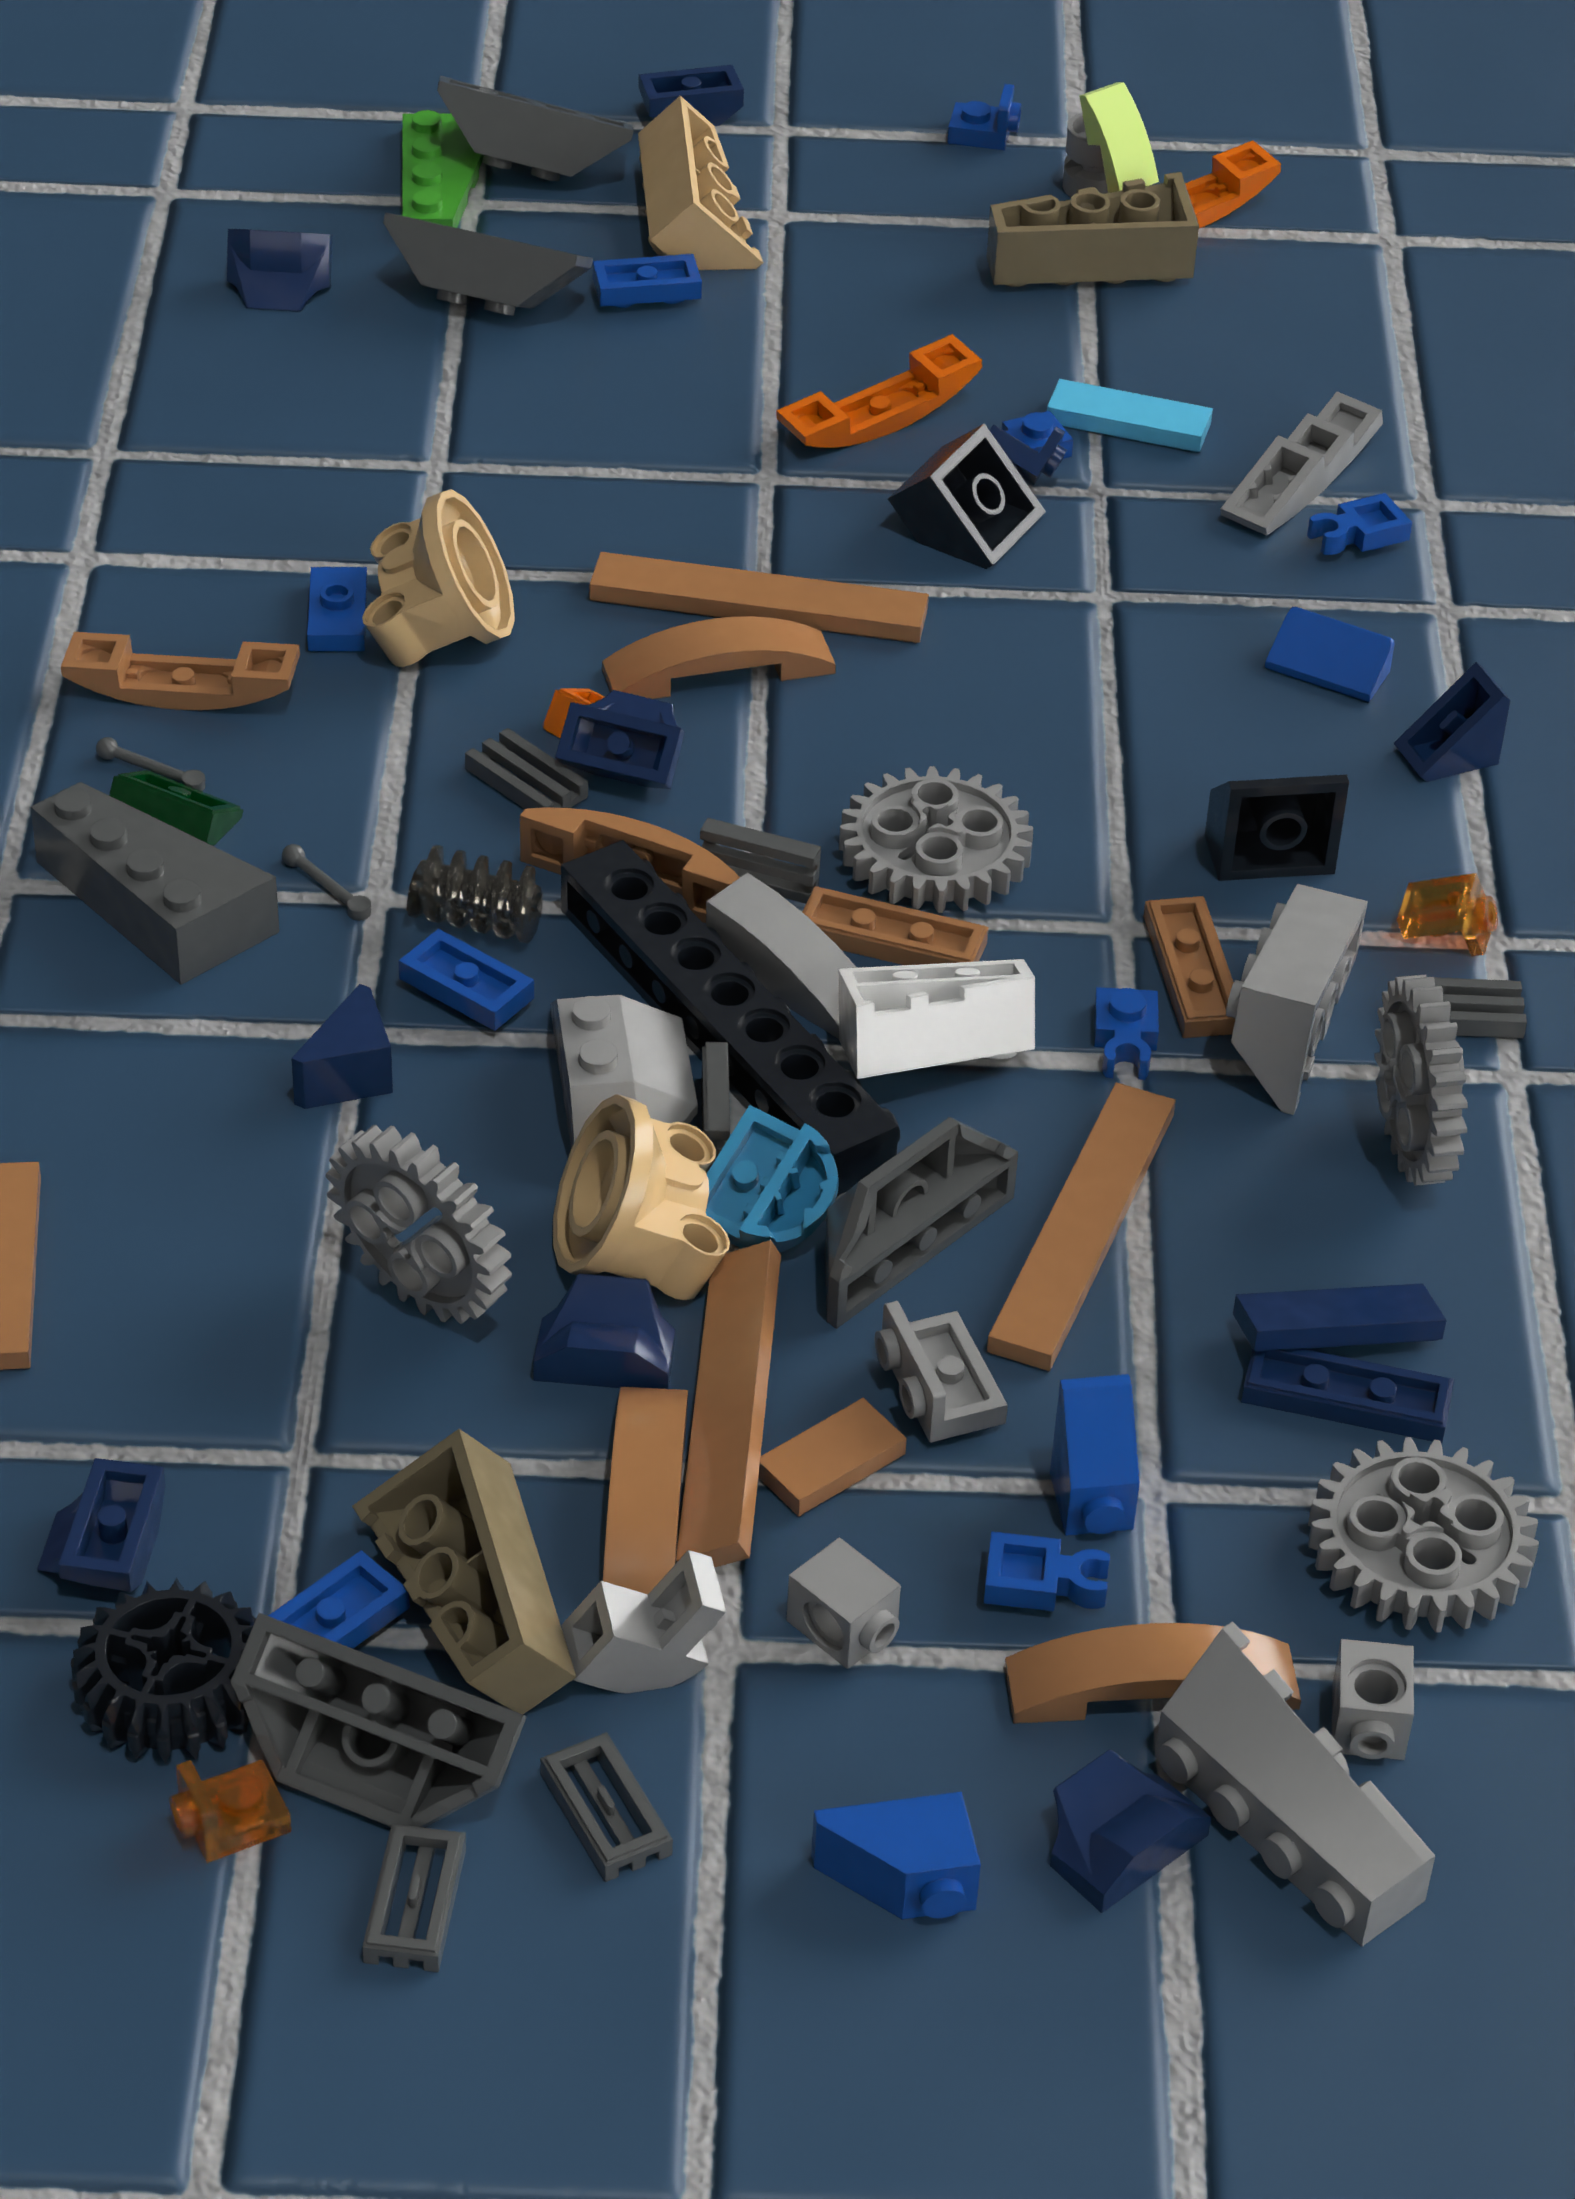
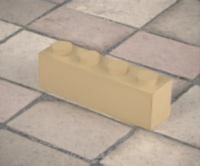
M679 96L638 133L639 160L643 175L642 186L646 202L645 213L649 229L648 241L659 256L694 254L698 270L757 269L763 264V260L759 250L755 247L751 248L746 242V239L753 232L749 221L743 216L739 218L734 207L741 199L736 186L732 184L725 173L729 169V165L715 126L685 99Z

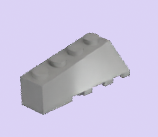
M1301 884L1296 885L1286 904L1277 902L1270 927H1264L1261 932L1256 954L1250 953L1248 955L1241 981L1235 980L1232 985L1226 1008V1016L1235 1018L1231 1043L1280 1111L1291 1115L1295 1114L1300 1101L1302 1080L1308 1081L1313 1068L1314 1054L1319 1039L1324 1040L1335 1003L1338 1004L1355 962L1368 901Z
M1232 1621L1220 1630L1162 1709L1155 1758L1159 1760L1161 1767L1173 1781L1185 1784L1210 1807L1212 1814L1224 1828L1236 1831L1257 1850L1268 1868L1275 1875L1288 1879L1307 1896L1328 1924L1341 1928L1363 1947L1426 1900L1435 1854L1371 1780L1359 1786L1349 1776V1768L1341 1753L1343 1748L1325 1727L1314 1734L1285 1702L1291 1698L1294 1691L1275 1669L1264 1676L1242 1652V1650L1247 1648L1250 1640Z

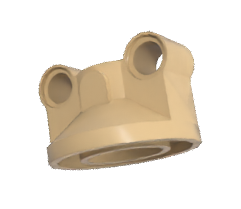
M450 489L428 497L423 507L421 518L411 522L393 524L384 529L374 539L370 551L379 564L378 581L381 596L369 604L364 611L362 620L393 665L396 667L412 665L420 661L428 653L469 636L488 644L511 635L515 621L514 600L505 565L484 521L464 496Z
M616 1094L602 1101L585 1121L571 1148L560 1180L553 1215V1248L558 1265L574 1275H597L605 1271L625 1278L646 1279L650 1285L657 1287L670 1297L679 1300L694 1299L719 1265L730 1246V1240L726 1231L719 1223L706 1216L709 1197V1180L706 1171L716 1158V1149L710 1138L699 1128L688 1123H665L650 1118L647 1106L635 1099Z

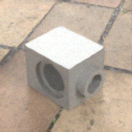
M839 1537L789 1574L787 1622L846 1669H849L868 1653L882 1651L895 1637L900 1625L898 1617L901 1584Z
M1341 1639L1332 1683L1333 1738L1343 1748L1342 1754L1358 1755L1366 1759L1388 1758L1405 1760L1414 1717V1646Z

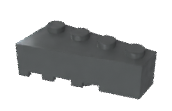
M82 782L31 806L37 863L180 985L280 932L276 876Z

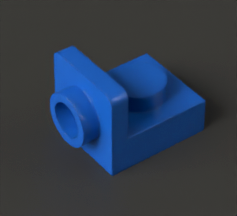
M1004 84L999 107L989 106L981 101L955 102L948 127L947 144L1005 150L1009 133H1018L1022 105L1021 103L1013 102L1014 85Z

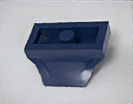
M733 65L639 74L638 87L647 112L653 119L679 96L685 99L714 126H720L744 106V88Z
M228 229L227 281L237 287L246 308L302 311L307 301L317 291L331 287L333 235Z
M613 690L604 698L590 705L570 702L555 758L562 764L594 775L648 788L671 789L685 731L676 724L672 703Z
M578 1274L557 1308L545 1315L541 1320L533 1361V1381L611 1388L669 1389L675 1348V1329L662 1317L649 1282L646 1279Z
M95 1458L83 1493L70 1505L56 1513L37 1570L58 1573L60 1579L132 1592L141 1585L160 1527L166 1486L164 1467Z
M1111 1749L1060 1783L1053 1790L1058 1812L1059 1833L1051 1852L1050 1867L1101 1913L1209 1835L1211 1817L1161 1777L1142 1772Z

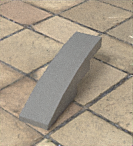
M1336 391L1317 417L1307 413L1288 439L1279 435L1275 438L1220 508L1221 516L1264 535H1269L1304 509L1354 460L1383 425L1382 410Z

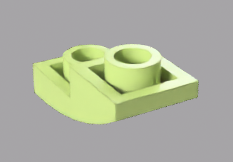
M1116 82L1079 95L1088 145H1096L1101 148L1108 193L1121 191L1124 181L1142 178L1145 186L1159 182L1145 126L1125 83Z

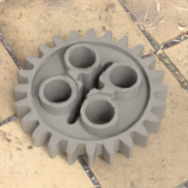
M929 766L927 775L919 777L911 768H905V779L899 781L894 776L886 773L883 774L882 787L869 782L865 783L864 796L852 794L850 797V809H843L839 836V850L843 851L842 863L844 866L853 867L852 879L854 881L869 879L868 892L870 894H875L885 889L889 890V903L891 904L900 901L903 897L912 898V909L918 910L924 901L933 902L934 908L938 913H943L946 902L954 901L962 911L968 910L969 898L974 897L979 902L988 905L991 901V890L1007 895L1009 894L1010 881L1021 883L1023 880L1024 868L1030 867L1033 827L1028 826L1029 812L1018 810L1019 798L1017 796L1002 798L1003 785L995 784L988 788L981 787L982 775L980 774L965 781L960 780V770L958 768H954L947 777L939 776L935 766Z
M1426 974L1395 977V980L1388 981V991L1382 992L1384 1007L1378 1008L1377 1011L1381 1028L1375 1029V1035L1380 1045V1052L1374 1053L1375 1060L1380 1067L1376 1085L1379 1109L1382 1116L1386 1119L1384 1133L1392 1137L1391 1152L1393 1155L1398 1154L1399 1172H1405L1407 1182H1414L1415 1186L1445 1183V1181L1453 1179L1452 1171L1459 1170L1457 1155L1464 1154L1460 1134L1467 1133V1127L1462 1117V1109L1468 1108V1102L1462 1094V1087L1466 1082L1462 1055L1463 1049L1455 1040L1458 1026L1457 1022L1450 1023L1449 1021L1451 1004L1449 1001L1443 1002L1442 986H1435L1434 977H1426Z
M373 1125L365 1132L362 1130L357 1132L339 1147L338 1152L329 1159L333 1168L325 1174V1177L334 1187L327 1192V1197L342 1207L333 1215L334 1219L349 1226L351 1233L345 1237L346 1242L360 1245L365 1252L361 1256L360 1262L363 1265L374 1264L380 1270L379 1283L382 1286L392 1281L397 1286L399 1300L405 1302L412 1296L415 1298L420 1313L425 1315L433 1308L442 1322H446L453 1316L461 1324L469 1317H472L474 1320L477 1319L508 1290L504 1283L512 1277V1273L503 1264L511 1258V1253L497 1244L506 1235L504 1230L490 1224L487 1220V1217L494 1212L492 1206L479 1204L473 1196L477 1192L478 1186L475 1183L463 1184L458 1179L459 1165L456 1162L449 1164L447 1167L440 1162L438 1147L434 1144L426 1151H423L415 1133L411 1132L402 1139L395 1126H389L382 1132L377 1125ZM432 1208H437L441 1211L442 1215L433 1218L405 1241L401 1242L395 1237V1234L404 1231Z
M1405 1437L1402 1452L1395 1453L1387 1443L1380 1440L1377 1441L1374 1458L1356 1448L1352 1451L1350 1466L1335 1462L1332 1465L1330 1480L1320 1479L1316 1499H1312L1308 1526L1311 1527L1308 1547L1318 1550L1315 1563L1317 1570H1332L1330 1589L1337 1591L1352 1587L1353 1594L1350 1606L1354 1609L1365 1605L1369 1601L1378 1604L1376 1611L1377 1621H1384L1395 1611L1402 1613L1403 1624L1407 1630L1413 1628L1418 1617H1427L1433 1630L1441 1632L1444 1618L1452 1616L1463 1629L1470 1628L1474 1610L1491 1621L1495 1619L1498 1602L1512 1607L1515 1604L1518 1587L1527 1588L1539 1546V1541L1534 1539L1538 1520L1527 1516L1530 1503L1528 1497H1511L1515 1482L1512 1477H1504L1494 1481L1491 1479L1494 1464L1491 1460L1481 1462L1473 1467L1467 1464L1468 1449L1465 1447L1458 1450L1453 1457L1443 1455L1440 1440L1434 1439L1428 1452H1419L1412 1438Z

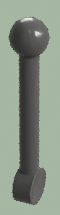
M111 737L100 739L96 745L98 756L104 760L117 758L199 791H203L206 787L205 774L200 770H188L186 772L121 748L117 741Z
M290 844L283 849V862L290 867H299L347 905V914L351 919L359 921L370 917L371 901L369 898L361 895L353 896L305 858V852L300 845Z

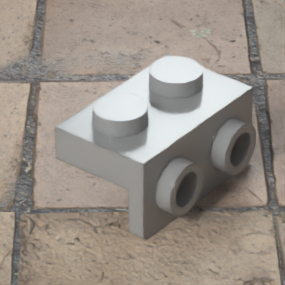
M898 1301L884 1304L882 1330L876 1331L874 1337L877 1357L885 1371L893 1370L899 1382L900 1399L906 1415L910 1419L917 1417L930 1443L1006 1424L1008 1404L958 1311L909 1322Z

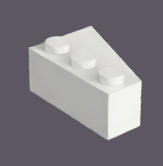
M1024 959L838 969L839 1041L857 1079L980 1058L1007 1059L1016 1056L1017 1052L1035 1049V976Z

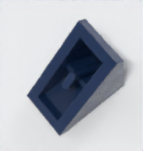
M1475 662L1394 744L1426 782L1499 764L1511 700L1479 663Z
M359 984L291 1058L294 1105L308 1109L393 1093L391 1045L370 987Z

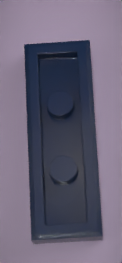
M1423 1283L1236 1294L1233 1309L1235 1319L1256 1352L1437 1341L1443 1339L1446 1318Z
M1252 1349L1241 1403L1428 1441H1434L1435 1439L1443 1443L1455 1379L1308 1349L1258 1352Z

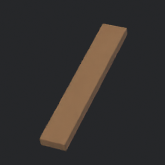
M600 552L589 584V600L721 618L740 616L771 617L805 624L821 631L920 643L929 594L608 552Z
M1115 1083L988 1335V1353L1050 1372L1174 1116L1175 1099Z
M771 1240L726 1253L709 1279L676 1554L677 1562L688 1550L712 1557L714 1567L750 1558L781 1254Z

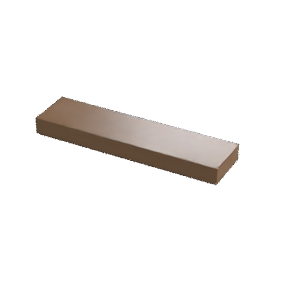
M39 1162L0 1163V1370L29 1369L31 1367L41 1186Z

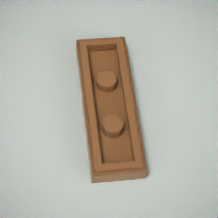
M816 886L802 911L842 951L901 965L978 962L988 940L989 927Z
M1204 896L1145 901L1143 917L1182 1037L1194 1038L1233 1034L1235 1018L1226 1016V1008L1234 982Z

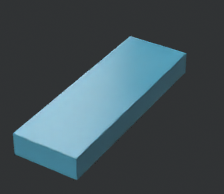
M1059 379L1047 406V411H1050L1063 427L1198 453L1201 451L1210 428L1213 408Z

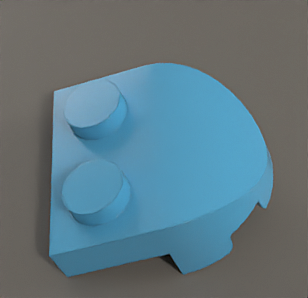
M749 1105L707 1172L709 1197L706 1216L719 1223L726 1231L730 1243L741 1249L769 1240L774 1243L779 1252L795 1247L819 1227L827 1216V1208L837 1198L839 1189L838 1171L829 1144L818 1131L806 1123L799 1130Z

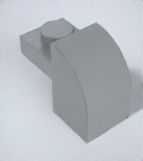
M688 1550L649 1594L600 1581L561 1625L577 1676L574 1681L627 1694L673 1687L690 1679L704 1669L709 1663L702 1638L716 1626L719 1619L726 1613L712 1557Z

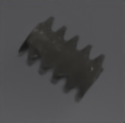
M435 844L431 848L427 859L420 861L412 876L407 895L406 910L410 917L417 918L424 913L428 921L440 923L447 918L450 926L462 929L470 923L473 931L482 934L487 933L493 927L495 935L504 939H509L516 933L519 942L528 944L533 939L539 926L543 906V893L541 887L536 885V873L533 866L527 865L517 881L513 880V868L510 861L503 860L496 875H491L488 856L480 855L473 869L469 870L467 869L465 851L457 850L450 864L447 865L444 864L443 846Z

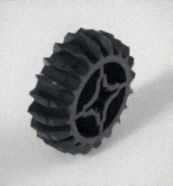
M177 1577L169 1590L156 1591L147 1581L141 1596L134 1598L119 1591L117 1602L115 1603L116 1609L97 1607L93 1625L81 1627L80 1637L77 1641L78 1649L73 1650L74 1658L71 1659L74 1699L79 1704L80 1711L84 1712V1719L89 1724L91 1732L103 1731V1737L107 1740L110 1749L128 1742L129 1750L132 1751L135 1759L139 1758L150 1748L158 1749V1754L166 1763L173 1750L186 1748L196 1759L202 1743L209 1741L224 1749L226 1739L228 1738V1730L246 1732L249 1718L243 1703L239 1701L231 1679L256 1618L252 1615L250 1607L238 1608V1604L234 1600L231 1591L213 1598V1593L206 1581L193 1591L184 1590Z

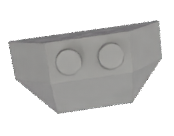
M622 995L556 999L551 1003V1018L571 1148L585 1121L602 1101L616 1094L635 1099L646 1105L650 1118L665 1123L683 1122L689 1124L697 1115L698 1103L682 1018Z

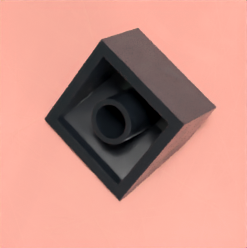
M985 423L942 446L888 498L919 544L984 569L993 566L1046 512Z
M1347 774L1228 781L1211 789L1205 838L1218 880L1335 874L1349 788Z

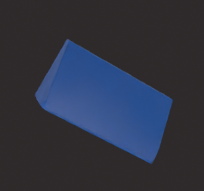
M1292 607L1286 614L1267 656L1265 668L1370 702L1390 673L1395 643L1388 636L1299 607Z

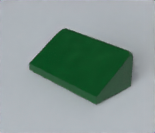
M147 770L122 773L114 776L109 796L212 846L242 818L243 809H240V806Z

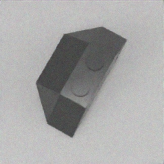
M444 76L439 78L437 88L439 95L473 151L483 154L482 162L491 166L511 169L512 163L515 162L531 166L530 174L551 181H559L561 174L572 177L632 140L634 131L632 124Z
M385 213L383 223L419 283L423 286L437 288L436 299L466 305L468 296L485 299L484 310L514 316L516 307L535 308L587 272L592 266L593 258L402 215Z
M948 1117L864 1177L847 1192L840 1194L835 1202L827 1208V1216L825 1218L827 1323L836 1329L1012 1200L1015 1192L1018 1151L989 1135Z
M258 1613L231 1679V1684L239 1701L244 1705L254 1734L276 1781L390 1827L392 1824L426 1828L499 1788L527 1716L262 1613Z

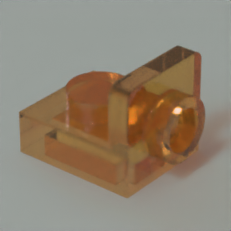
M1477 873L1408 883L1397 917V923L1404 939L1423 936L1440 937L1452 932L1461 931L1471 956L1485 955L1491 932L1496 931L1498 927V911L1493 897L1485 895Z
M263 1759L201 1781L191 1760L176 1765L179 1793L169 1797L172 1816L183 1839L195 1837L207 1863L292 1832L290 1812Z

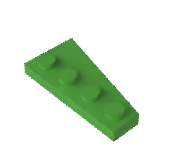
M422 110L415 114H402V216L457 228L468 204L470 188H475L478 182L479 168L484 155L473 151L451 113L439 114L431 110Z

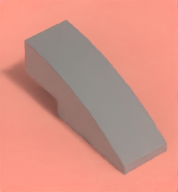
M748 872L706 901V926L712 927L717 931L723 944L735 957L750 965L763 986L774 997L781 998L789 1009L839 1039L838 969L857 967L836 943L803 912Z

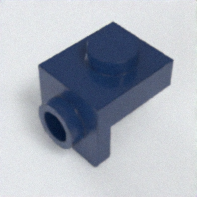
M994 424L990 429V432L1022 478L1035 485L1041 473L1051 478L1067 452V449L1060 446L1065 431L1057 426L1040 452L1027 446Z

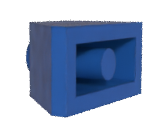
M1129 1374L1060 1380L1050 1476L1065 1536L1090 1533L1107 1534L1113 1531L1134 1530L1140 1481L1132 1383Z
M962 1792L814 1810L811 1858L816 1870L902 1920L926 1916L946 1918L959 1912L976 1910L981 1863Z

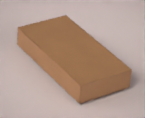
M861 1398L760 1457L758 1478L799 1517L905 1455L907 1438L865 1398Z

